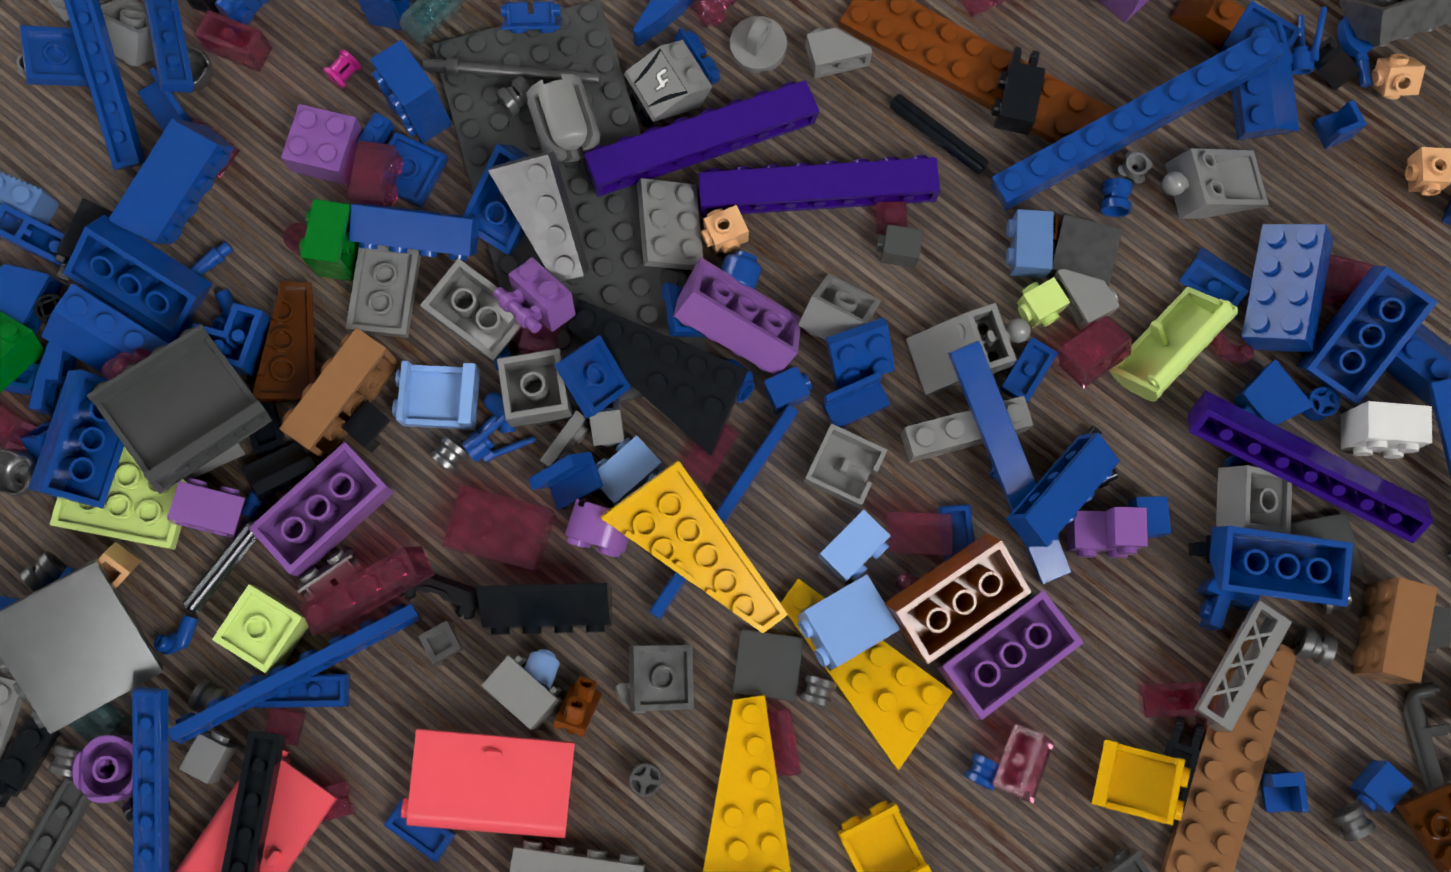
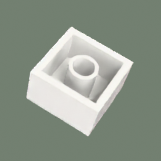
M1367 401L1340 414L1341 450L1353 451L1355 456H1370L1373 453H1383V457L1389 459L1403 458L1405 453L1419 452V448L1432 443V406Z

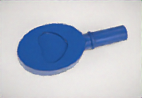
M1344 16L1337 27L1339 44L1347 55L1355 58L1354 63L1361 70L1358 72L1360 87H1369L1373 84L1367 53L1374 46H1371L1370 42L1358 39L1347 17Z

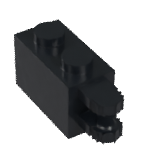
M1014 47L1006 72L1001 71L999 75L997 89H1001L1000 98H995L991 111V116H996L993 128L1029 135L1035 123L1046 68L1037 67L1039 51H1032L1028 60L1029 65L1019 63L1022 55L1021 47Z

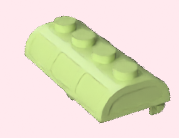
M1187 287L1150 324L1149 328L1111 366L1109 371L1114 379L1128 391L1146 400L1156 401L1203 349L1213 341L1218 333L1238 314V308L1228 300L1217 299Z

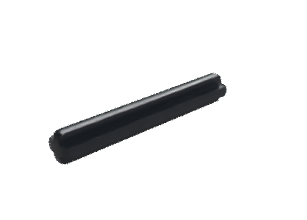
M897 94L890 104V108L976 174H981L989 163L985 157L902 94Z
M262 506L256 509L184 599L182 605L188 611L199 613L257 540V537L248 528L265 514L268 509Z

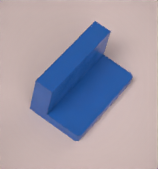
M155 67L150 69L149 71L156 81L137 93L162 130L166 129L172 118L195 123L174 92L160 90L157 70Z
M1201 247L1193 262L1180 277L1179 282L1217 299L1228 300L1232 305L1237 306L1249 292L1252 279Z
M877 372L824 396L822 406L830 423L843 428L889 407L891 403L880 383L883 378L881 373Z
M591 452L569 454L528 479L532 490L550 488L559 510L575 503L576 498L582 499L603 487Z

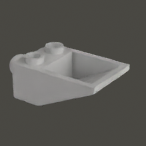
M1190 148L1165 163L1168 174L1162 180V188L1165 193L1174 196L1180 219H1202L1263 208L1269 205L1254 150Z
M996 303L961 314L906 338V343L925 396L960 385L949 358V352L972 342L980 341L992 374L1012 368L1017 360L1010 340L1015 343L1026 341L1030 336L1031 328L1027 321L1019 318L1010 321L1005 328ZM978 326H984L987 329V334H979ZM988 354L996 355L997 360L990 362Z

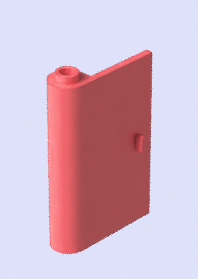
M417 728L409 798L403 799L401 818L406 819L407 826L565 838L575 742Z
M285 747L283 748L260 872H288L337 800L336 796L290 764L291 759L287 756L290 751ZM239 780L175 872H221Z

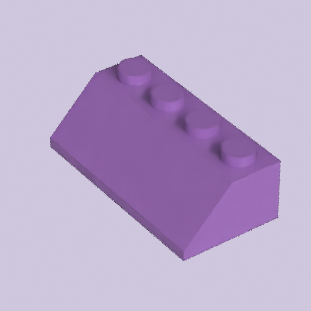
M702 257L699 258L677 299L673 317L677 318L682 324L701 332L709 340L718 342L730 349L735 355L744 357L756 364L759 369L768 371L774 376L780 374L798 354L801 328L798 324L801 317L755 289L738 282L733 276Z

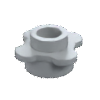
M1128 151L1124 156L1125 161L1123 165L1118 167L1117 172L1121 177L1126 176L1132 179L1135 184H1142L1145 181V173L1152 168V162L1142 153ZM1132 166H1137V170H1134Z

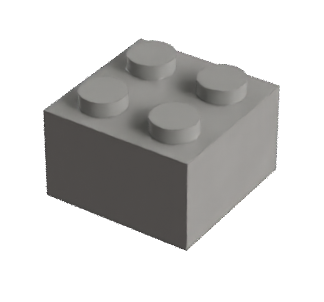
M560 349L497 359L505 418L511 427L572 417L569 390L554 366L555 363L563 359Z

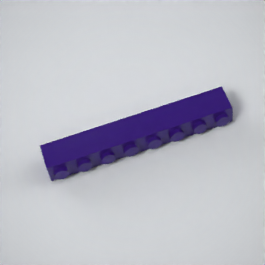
M806 80L798 83L791 81L784 84L780 89L771 92L764 90L757 93L753 98L744 101L737 99L728 103L726 107L717 110L714 108L706 109L698 116L689 119L686 117L679 118L671 125L662 128L658 126L646 130L644 134L635 137L625 136L617 140L616 143L605 147L604 145L595 146L590 152L584 153V167L596 196L600 197L635 185L641 178L653 179L813 125L816 122L819 109Z
M916 155L911 159L900 160L897 157H886L881 161L856 159L852 163H840L839 161L832 160L824 162L822 165H810L809 163L801 162L790 167L771 164L759 169L740 166L734 170L722 171L719 168H710L704 172H699L701 217H707L713 210L719 208L725 210L737 205L741 214L936 202L940 193L937 157L928 158L926 155Z
M1206 390L1188 413L1189 433L1411 543H1414L1434 522L1427 500Z

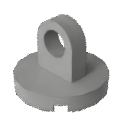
M751 16L742 20L733 29L730 36V52L734 62L743 70L751 73H761V71L766 70L769 72L775 69L783 61L787 51V37L783 28L773 19L764 16Z

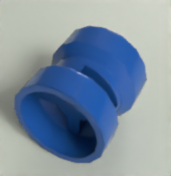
M1111 178L1103 181L1102 194L1105 199L1102 200L1100 205L1101 214L1109 217H1123L1131 213V202L1128 198L1132 194L1133 184L1130 180Z

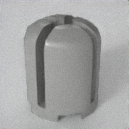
M560 74L561 80L552 81L544 84L542 79L532 85L526 92L528 98L527 105L542 151L544 153L554 150L557 162L579 161L584 158V153L590 152L595 146L599 145L601 135L586 89L582 84L581 78L574 74Z

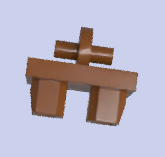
M580 676L576 684H571L555 718L554 728H566L569 734L576 733L578 736H585L602 695L601 692L595 691L597 686L595 680Z

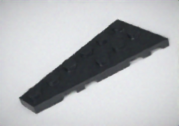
M579 299L575 308L576 315L571 318L568 328L584 343L600 335L627 381L705 452L713 456L748 370Z

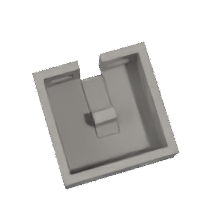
M831 423L804 483L860 509L872 485L871 482L868 481L866 483L870 474L875 476L878 472L887 449Z

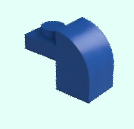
M1215 575L1208 577L1197 590V593L1208 597V600H1204L1199 610V617H1201L1199 627L1209 631L1222 629L1229 606L1242 611H1248L1254 602L1259 600L1260 595L1219 590Z

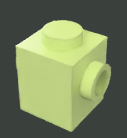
M1054 277L1041 285L1038 282H1034L1022 290L1023 295L1017 302L1021 318L1029 322L1032 328L1041 323L1044 327L1052 324L1060 318L1058 314L1064 311L1070 303Z

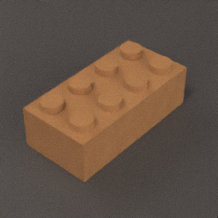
M356 328L353 333H349L343 338L337 354L323 364L320 376L314 383H310L304 389L301 401L295 408L290 409L282 419L283 424L279 429L325 460L347 436L348 433L342 429L345 423L366 400L370 403L374 400L401 363L386 347Z

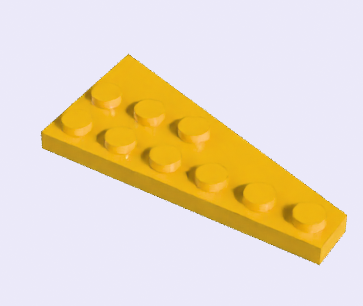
M678 460L600 516L606 523L696 585L713 599L720 602L761 633H765L788 615Z
M798 578L780 604L788 613L787 616L814 652L816 648L811 639L805 638L799 629L798 615L825 598ZM883 640L831 671L825 666L832 680L837 683V687L859 718L864 722L896 770L901 768L953 693V691Z
M765 695L738 698L732 701L703 872H791Z

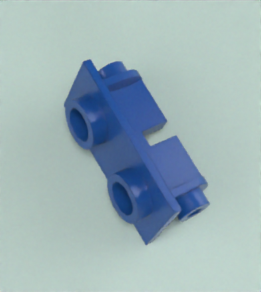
M507 1L506 4L501 5V16L507 17L503 20L501 30H509L510 33L514 34L525 33L527 29H539L541 33L555 32L556 29L561 28L563 17H556L561 16V4H555V1H533L534 12H529L528 1Z
M680 28L673 42L683 40L711 84L717 83L721 79L719 76L720 70L716 67L710 56L700 57L705 55L707 51L699 40L698 35L690 30L685 32L683 28Z

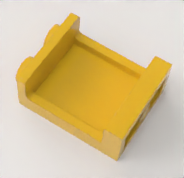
M1105 739L1092 804L1173 826L1174 819L1181 821L1184 801L1178 800L1180 786L1185 788L1188 786L1191 768L1184 767L1185 759L1174 758Z
M887 800L882 801L869 809L870 815L859 819L857 815L841 823L843 829L838 831L837 834L856 872H932L929 865L925 863L896 803L888 804Z

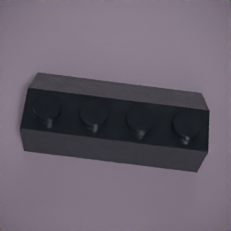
M608 583L477 586L482 628L491 629V635H509L510 629H522V634H542V628H554V633L565 634L573 633V627H586V633L605 632V627L612 626V588Z

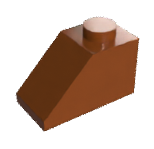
M1181 0L1171 15L1170 20L1219 48L1235 27L1245 8L1232 0Z

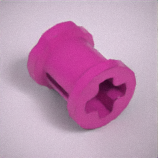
M344 49L339 52L340 56L329 68L325 67L322 70L327 78L341 89L346 86L345 82L355 71L362 69L360 63Z

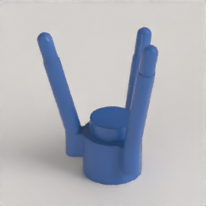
M1325 6L1320 11L1312 51L1310 46H1305L1304 16H1298V27L1302 31L1298 36V47L1293 48L1292 53L1290 52L1292 75L1309 74L1315 70L1314 62L1319 61V48L1327 7ZM1277 20L1275 24L1281 43H1288L1282 22Z
M493 414L477 431L469 435V438L462 442V445L476 463L482 458L488 463L497 456L534 443L536 437L533 436L492 451L491 448L495 444L489 435L506 421L505 415L499 418Z

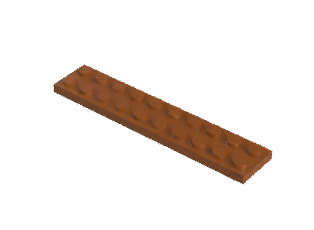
M853 0L839 21V28L991 111L995 98H1000L1001 89H997L999 75L1001 71L1006 72L1012 54L913 0ZM1020 59L1019 63L1029 65L1028 62ZM1045 72L1036 119L1030 132L1053 144L1114 111V109Z

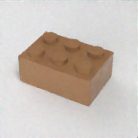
M1401 577L1369 584L1363 596V602L1366 604L1364 616L1358 623L1357 630L1360 635L1358 647L1352 655L1354 675L1387 684L1421 683L1437 587Z

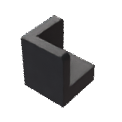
M1331 36L1320 44L1319 61L1314 62L1315 68L1334 90L1361 71Z
M366 400L345 423L342 429L373 453L380 445L375 438L388 425L390 419Z

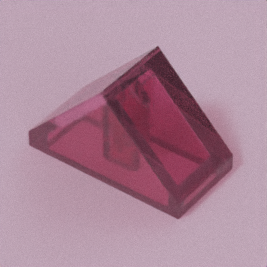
M1204 682L1141 685L1145 718L1201 715L1194 708L1205 691Z

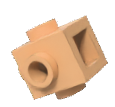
M1391 54L1390 58H1378L1376 67L1371 73L1373 80L1371 87L1386 99H1399L1403 95H1419L1426 66L1414 57H1409L1405 54Z
M1421 147L1407 158L1405 178L1408 181L1409 192H1421L1424 196H1433L1441 193L1443 189L1451 184V148Z
M737 205L725 210L722 208L713 210L703 219L704 230L701 231L703 241L707 248L712 246L716 255L721 252L724 254L732 253L740 247V244L748 242L749 230Z

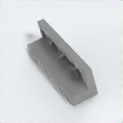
M1260 600L1254 602L1194 708L1195 711L1208 719L1206 725L1216 732H1231L1292 623ZM1261 612L1267 617L1258 630L1256 619ZM1253 639L1243 657L1241 652L1243 642ZM1238 667L1227 685L1226 672L1229 668ZM1222 694L1213 711L1208 709L1207 706L1212 697Z

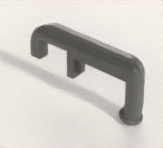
M1433 682L1414 686L1408 692L1404 706V715L1427 791L1440 785L1451 783V780H1444L1432 737L1448 735L1447 731H1451L1450 723L1428 726L1421 702L1422 698L1437 696L1436 692L1440 691V687L1438 685L1434 686Z

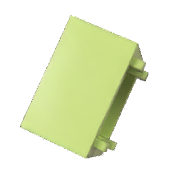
M249 584L212 640L268 674L274 668L285 664L313 619L263 588Z

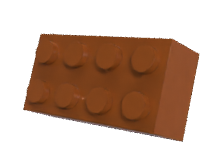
M986 533L886 601L885 605L913 652L929 664L1032 593L1002 540Z

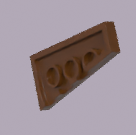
M1447 783L1395 805L1439 872H1451V783Z

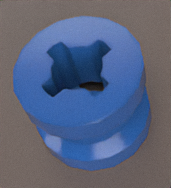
M1318 387L1306 394V397L1314 406L1302 412V414L1308 420L1321 421L1338 411L1340 398L1333 389ZM1314 401L1317 402V404H1318V409L1316 408V405H1315Z
M974 753L971 758L973 762L971 769L966 770L964 777L986 789L994 791L996 786L994 780L998 774L1002 773L1004 767L984 756Z

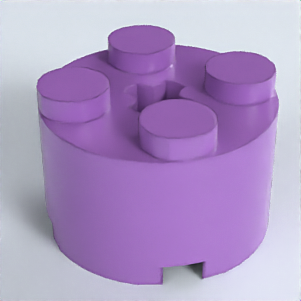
M576 498L565 533L568 536L567 543L583 548H590L591 544L598 546L596 551L598 553L611 557H620L621 552H626L629 538L600 518L610 508Z
M100 736L91 740L78 753L73 763L72 776L75 786L87 796V799L96 803H110L133 798V736Z

